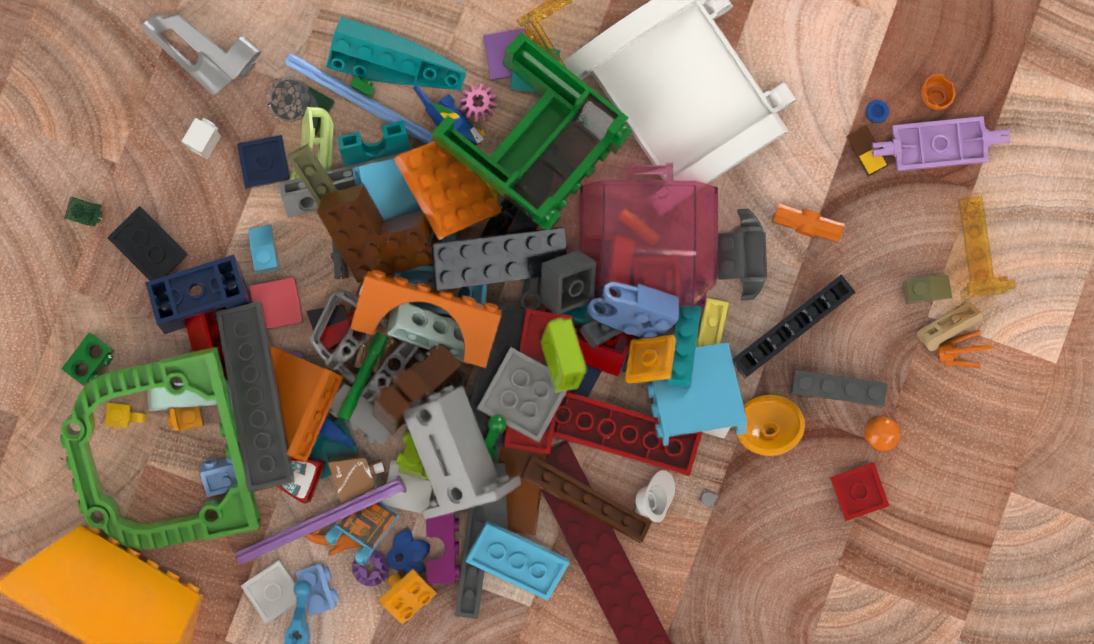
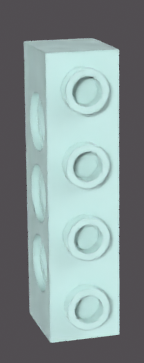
M411 303L401 304L390 311L387 335L428 350L433 346L438 348L443 344L457 360L463 362L465 353L464 337L458 323L452 318L434 314L430 310L418 308Z

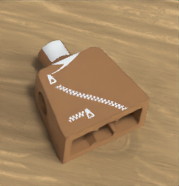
M364 452L327 457L341 504L373 489L375 486L372 476L385 472L381 459L367 463Z

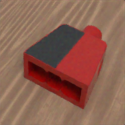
M343 304L336 305L320 337V341L328 352L338 346L352 325L355 311L347 313ZM324 308L306 311L313 331Z

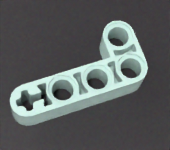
M225 380L226 385H227V389H228V393H229V397H230V401H231V405H232V399H231V393H230V388H229V382H228V380ZM174 383L177 386L183 385V383ZM165 387L147 390L148 411L217 405L216 399L206 401L201 396L188 390L181 395H172L166 391Z

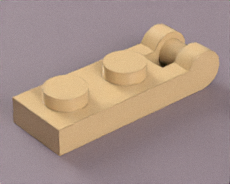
M970 301L921 328L917 332V338L924 343L928 350L934 351L941 342L983 320L982 312Z

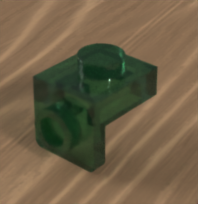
M70 197L64 219L95 227L102 218V205Z

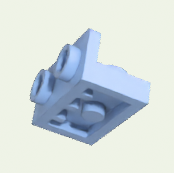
M227 456L221 459L211 458L200 464V475L207 497L227 493L232 483L237 482L232 459H228Z
M319 563L296 572L298 581L306 580L312 588L311 594L306 597V605L310 616L337 607L336 602L339 601L336 589H331L328 580L332 579L328 566L324 567L323 563Z

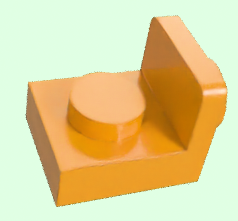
M200 406L169 408L170 414H167L169 427H173L174 431L179 432L204 426Z

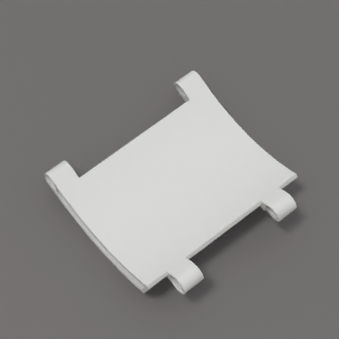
M651 0L608 28L561 63L581 80L591 73L612 105L629 117L626 126L632 130V135L665 182L660 191L647 198L659 217L674 209L737 164L789 132L777 113L796 101L794 95L784 81L771 91L763 93L714 21V19L725 14L733 7L729 0Z

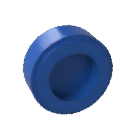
M874 100L866 107L865 114L870 122L879 124L888 117L889 108L885 102Z

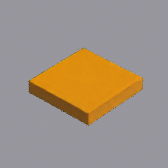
M674 335L631 340L625 376L627 383L671 379L676 344Z

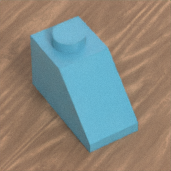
M272 225L249 229L250 250L255 272L261 274L280 270Z

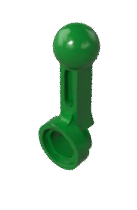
M494 415L489 419V431L484 440L492 461L495 456L493 445L498 434L502 433L507 427L506 419L501 415Z

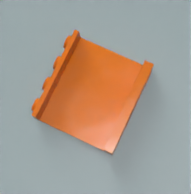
M270 345L289 447L287 455L307 462L343 376Z

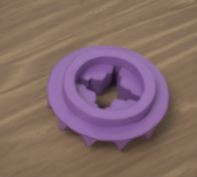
M378 550L372 552L366 564H369L372 558H374V566L380 569V571H372L369 578H367V569L361 567L356 562V559L352 563L353 575L359 583L365 586L379 585L388 576L389 565L387 558Z

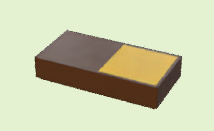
M868 126L846 137L867 177L889 166L884 156L873 157L872 143H876Z

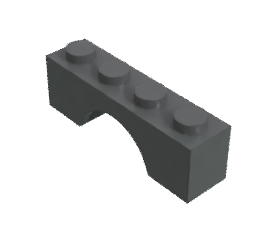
M795 370L793 372L790 395L832 399L882 408L885 405L887 383Z

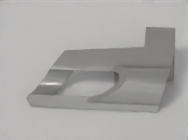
M160 13L147 18L141 23L142 30L213 96L238 75L241 78L248 75L256 64L254 61L261 54V50L244 36L240 37L226 53L179 14L169 16L167 13ZM173 29L198 52V61L192 65L160 33Z

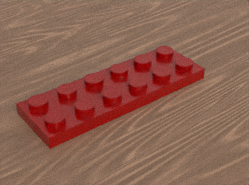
M526 309L519 352L547 366L540 342L547 325L552 320L558 318L563 320L571 319L572 321V316ZM557 410L539 442L507 425L504 447L550 454Z

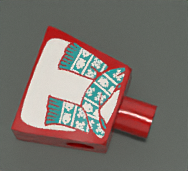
M290 456L295 482L277 487L303 504L312 501L326 461L308 457L307 462Z

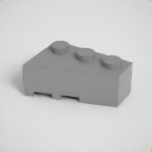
M343 380L329 409V412L337 417V413L351 389ZM360 395L350 421H346L345 424L354 431H357L358 428L366 433L363 437L375 445L378 442L383 446L391 434L373 416V406L375 404L367 401L366 398Z

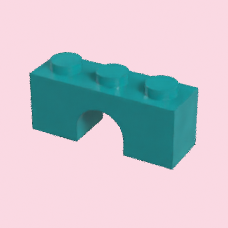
M404 121L382 126L383 137L379 142L373 144L364 142L360 132L337 137L344 167L410 151L411 147Z

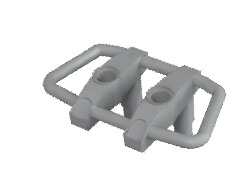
M338 290L330 296L310 340L319 356L325 361L324 365L334 373L337 371L353 385L357 376L345 367L343 363L369 339L370 334L364 333L363 340L358 341L352 335L353 329L349 328L345 337L331 354L320 341V337L340 299H344L357 307L358 297L349 291ZM384 315L379 323L385 329H388L389 319ZM398 339L402 343L382 361L380 367L365 385L361 396L366 398L367 401L374 403L376 393L383 386H389L393 377L404 369L412 356L421 364L426 356L419 349V346ZM389 359H394L398 362L399 367L397 371H391L388 368Z

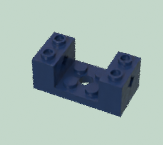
M234 255L145 282L157 326L164 334L186 328L184 319L222 307L230 309L251 303L241 266ZM194 286H201L202 292L200 295L192 296L190 294Z

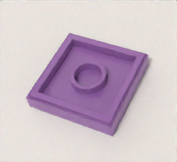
M528 28L483 35L491 81L511 78L512 72L502 65L506 48L520 32L530 39Z

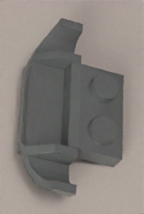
M737 209L741 222L738 232L716 234L718 279H740V282L743 283L741 300H753L760 293L767 278L766 232H764L760 221L750 209Z

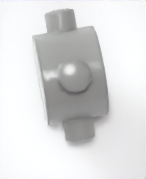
M705 489L698 502L712 509L715 499H718V495H714L708 492V489Z

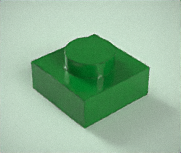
M354 77L350 84L353 89L371 99L376 93L375 88L372 87L373 83L364 77H361L360 80Z

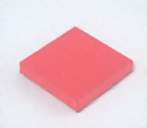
M294 277L249 286L252 303L262 302L267 330L303 323Z

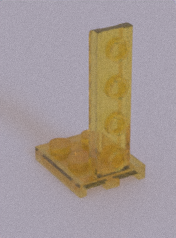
M547 0L516 21L520 27L524 26L526 30L525 35L566 67L539 22L554 13L552 9L556 12L573 1Z
M983 197L958 199L970 283H967V287L960 290L961 300L1008 294L1016 289L1015 279L1008 280V276L994 278Z

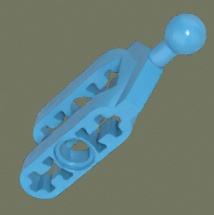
M299 580L293 587L294 594L297 596V602L292 622L285 634L284 644H310L311 635L306 621L305 606L306 597L311 594L312 588L308 581ZM298 632L302 635V639L298 640L293 634Z

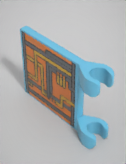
M378 502L340 519L327 533L325 538L327 543L334 546L341 534L344 533L362 545L363 548L356 554L355 559L358 564L363 566L398 519L399 514L383 503Z

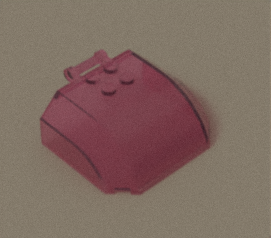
M626 163V180H601L582 185L580 188L579 250L596 262L594 297L605 299L603 288L610 282L634 287L637 284H641L679 297L680 307H694L717 284L718 187L698 181H673V163H666V165H634V163ZM633 174L666 175V180H633ZM609 289V293L613 297L618 295L615 290Z

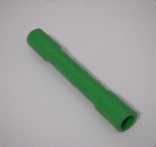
M376 332L368 349V354L337 413V417L348 422L350 421L370 374L389 340L387 336Z

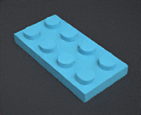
M488 520L466 557L467 563L546 600H549L570 563L568 558Z

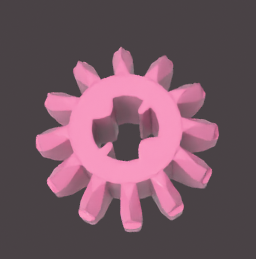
M479 83L478 90H475L474 85L471 84V92L465 89L462 91L463 95L467 98H459V102L465 104L460 107L461 112L468 111L465 115L467 119L474 115V122H478L479 116H482L483 121H487L486 113L493 116L494 111L491 108L498 107V103L493 102L497 96L496 94H490L491 87L489 86L483 91L482 83ZM479 98H481L483 106L480 107L478 105V107H474V100L477 99L479 101Z

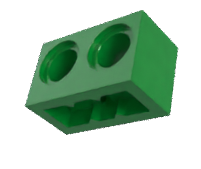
M89 332L61 369L81 385L86 386L93 379L100 376L98 372L103 366L107 367L114 358L112 354L115 350ZM96 346L102 348V354L98 358L92 356V350ZM82 364H86L88 367V372L85 376H79L78 368Z

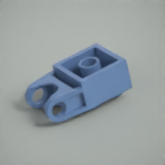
M610 282L603 288L605 299L595 298L588 304V312L596 321L621 330L626 334L641 338L663 336L678 321L679 297L641 284H637L634 287ZM609 289L615 290L618 295L613 297L609 293ZM594 305L601 307L603 314L597 313Z

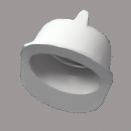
M664 470L656 472L650 483L637 492L635 513L649 517L653 522H660L664 519L675 494V482L669 472Z

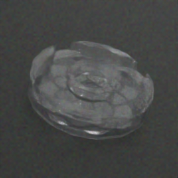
M282 77L269 87L266 94V104L274 118L282 122H295L300 120L305 115L306 108L310 107L311 95L309 88L303 81L294 77Z

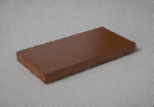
M505 447L500 448L499 463H506V475L509 478L519 476L521 481L520 486L507 494L508 530L513 533L536 535L542 489L520 478L532 455L545 462L546 454Z

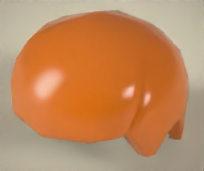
M942 73L929 76L921 88V98L925 105L939 111L945 110L950 106L955 98L953 82L948 81Z
M875 416L865 425L864 438L875 450L888 452L894 449L900 442L901 430L891 418Z

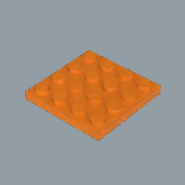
M435 141L394 158L438 240L488 220L502 212L486 182Z

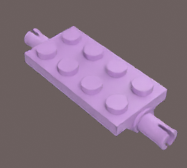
M984 116L893 125L892 141L873 142L872 150L874 152L872 154L873 157L893 155L896 161L897 172L989 162L988 147L992 144L1011 143V136H1008L1010 134L1009 129L996 131L986 129Z

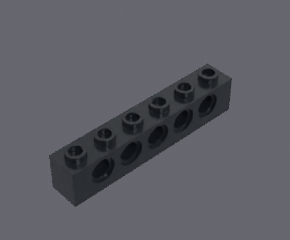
M841 274L732 359L733 365L746 379L855 294V290Z

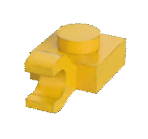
M107 403L105 426L129 428L130 422L146 424L147 414L131 412V405Z

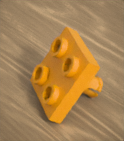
M412 569L403 578L399 574L391 575L387 580V584L391 589L378 601L403 625L419 609L428 604L437 593Z

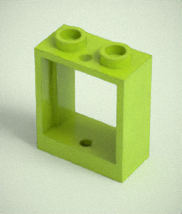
M554 319L548 323L540 342L556 393L578 388L586 368L571 319Z

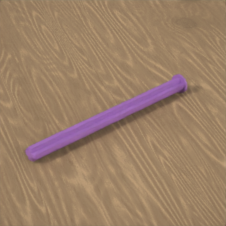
M398 475L397 479L237 551L235 553L236 559L240 564H244L402 491L406 493L407 489L404 481Z

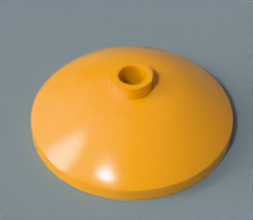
M762 395L749 400L743 405L747 419L746 434H740L737 437L750 451L760 455L775 456L792 450L801 441L805 430L804 416L800 408L791 400L778 395Z

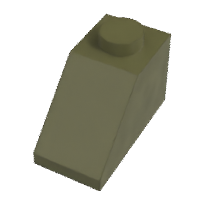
M949 275L906 279L903 282L906 305L952 298Z

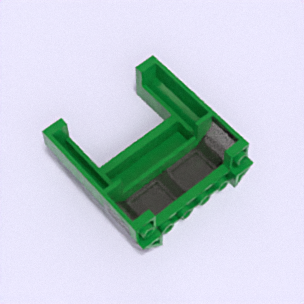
M520 32L506 48L502 65L511 72H514L542 96L490 157L454 129L455 120L449 115L433 131L432 140L543 229L548 231L559 222L562 215L559 212L568 203L566 198L571 193L575 195L583 185L580 182L585 176L590 178L595 172V164L599 160L603 162L611 151L617 154L632 133V130L626 126L629 117Z

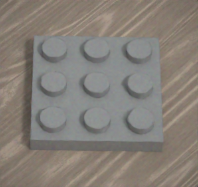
M510 347L477 409L491 417L494 415L503 416L508 426L539 442L567 390L555 393L548 367Z

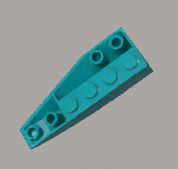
M344 17L340 18L335 29L326 68L358 78L364 77L373 82L418 85L420 87L461 91L467 70L447 58L406 38Z

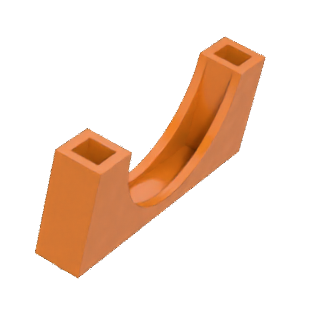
M378 270L367 271L350 329L373 335L380 320L393 308L408 302L432 303L447 311L458 323L465 343L463 362L486 368L502 310L498 309L497 305L476 303L475 299L467 296L459 298L453 296V293L447 290H440L438 292L430 289V286L423 283L414 285L408 283V280L402 277L390 278L385 276L384 272Z

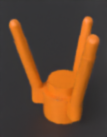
M981 330L951 340H945L937 348L939 363L945 362V366L956 365L979 368V363L957 361L954 359L958 358V353L992 349L993 346L989 344L957 348V345H952L980 335L982 333Z

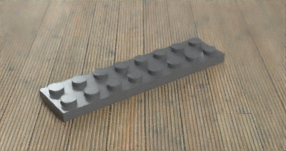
M258 301L217 311V321L248 492L294 483L291 458L287 455L289 447L262 302Z

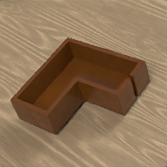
M364 184L323 195L316 211L357 283L364 282L367 271L378 270L384 272L385 276L430 265L432 264L431 243L443 242L438 240L422 210L384 220Z
M443 344L438 348L433 346L425 354L426 357L421 364L416 362L406 372L402 369L393 377L394 381L389 388L385 385L376 393L373 416L391 435L406 422L403 413L411 407L410 401L415 403L419 398L425 400L433 391L437 393L459 373L461 363Z

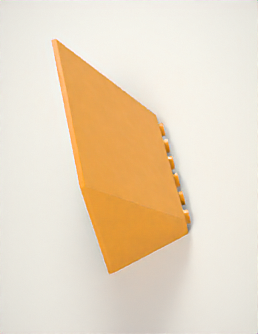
M89 525L78 526L0 579V593L86 644H191L203 595L198 592L200 588L190 582L185 585L179 581L180 576L170 570L167 573L159 569L160 564L149 558L146 562L139 557L141 553L131 547H128L127 550L119 546L120 542L109 536L107 538L99 534L101 532L100 529L92 528Z

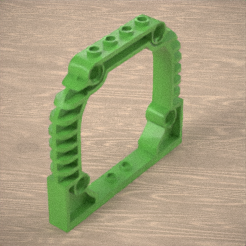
M217 347L105 373L93 379L82 389L74 403L72 414L68 416L61 427L60 441L62 447L67 450V467L73 472V489L75 492L78 491L79 511L81 514L84 513L85 520L90 527L95 529L102 528L109 537L118 540L122 545L140 550L157 549L203 538L210 540L260 528L262 522L254 492H248L236 421ZM172 378H181L183 381V385H175L172 381ZM165 387L166 391L172 395H181L188 390L201 396L206 401L216 399L222 421L220 423V432L222 437L226 436L228 444L225 446L228 459H232L237 482L232 483L230 489L221 500H207L199 513L154 523H137L122 517L116 501L111 496L103 494L89 443V439L96 427L93 411L101 403L114 397ZM70 423H77L80 431L72 430ZM208 509H213V510H215V511L217 512L218 516H216V517H211V516H209V515L207 514V510H208ZM94 511H101L104 518L96 517Z

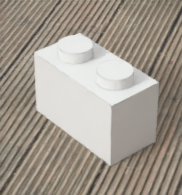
M195 118L181 142L188 149L208 160L221 135L217 132L218 128L211 121L205 118L200 121Z

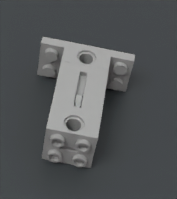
M452 385L441 388L440 392L435 393L433 391L425 400L419 398L415 403L410 401L411 407L403 413L436 496V499L429 502L430 506L422 510L425 519L499 500L521 485L519 476L509 478L508 475L498 477L463 386L453 388Z

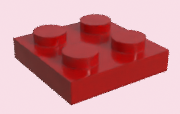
M874 462L830 477L845 521L889 506Z

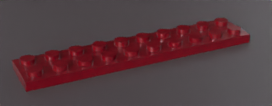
M568 442L551 450L550 454H546L545 463L592 488ZM542 490L620 644H672L613 528Z

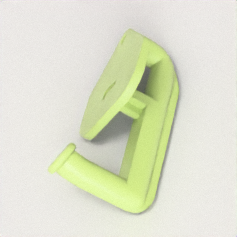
M307 107L302 122L301 147L309 144L311 149H313V145H318L317 158L325 171H330L334 128L332 119L323 108ZM312 117L321 118L320 137L315 136ZM293 171L290 176V180L300 178L296 171Z

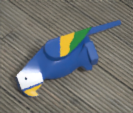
M418 85L413 87L425 105L426 112L437 127L449 115L455 120L454 129L475 146L484 140V129L479 130L471 126L465 115L454 106L455 101L450 94L434 104Z

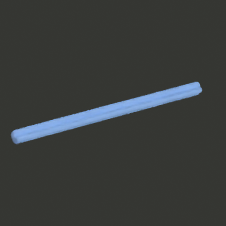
M290 53L287 56L285 64L389 124L404 121L407 134L425 144L434 142L432 140L433 133L294 54Z

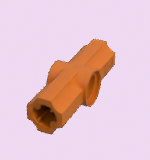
M781 203L778 204L773 223L795 229L797 233L809 237L817 236L836 243L839 242L844 228V223L822 217L821 214L808 209L800 210Z

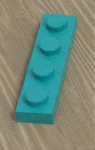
M679 304L678 321L676 322L674 337L676 338L671 379H668V385L691 387L701 306Z

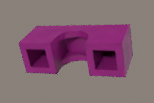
M455 513L426 519V537H437L445 545V552L441 558L427 560V584L456 583V578H460V564H456L455 555H460V542L455 541V532H459V518H455Z

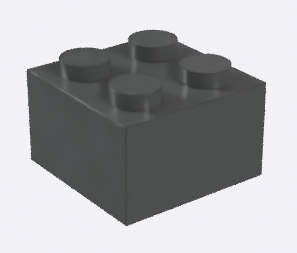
M577 250L542 263L540 303L556 315L590 303L594 299L596 262L582 251Z

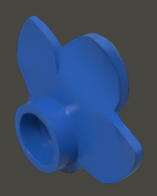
M403 530L393 540V548L387 554V563L394 570L403 569L406 573H409L414 569L420 574L425 571V566L421 560L428 554L430 544L422 540L413 541L411 530ZM396 554L402 556V562L395 560Z

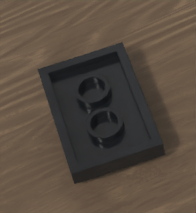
M141 206L107 237L149 281L169 275L188 256L176 241Z

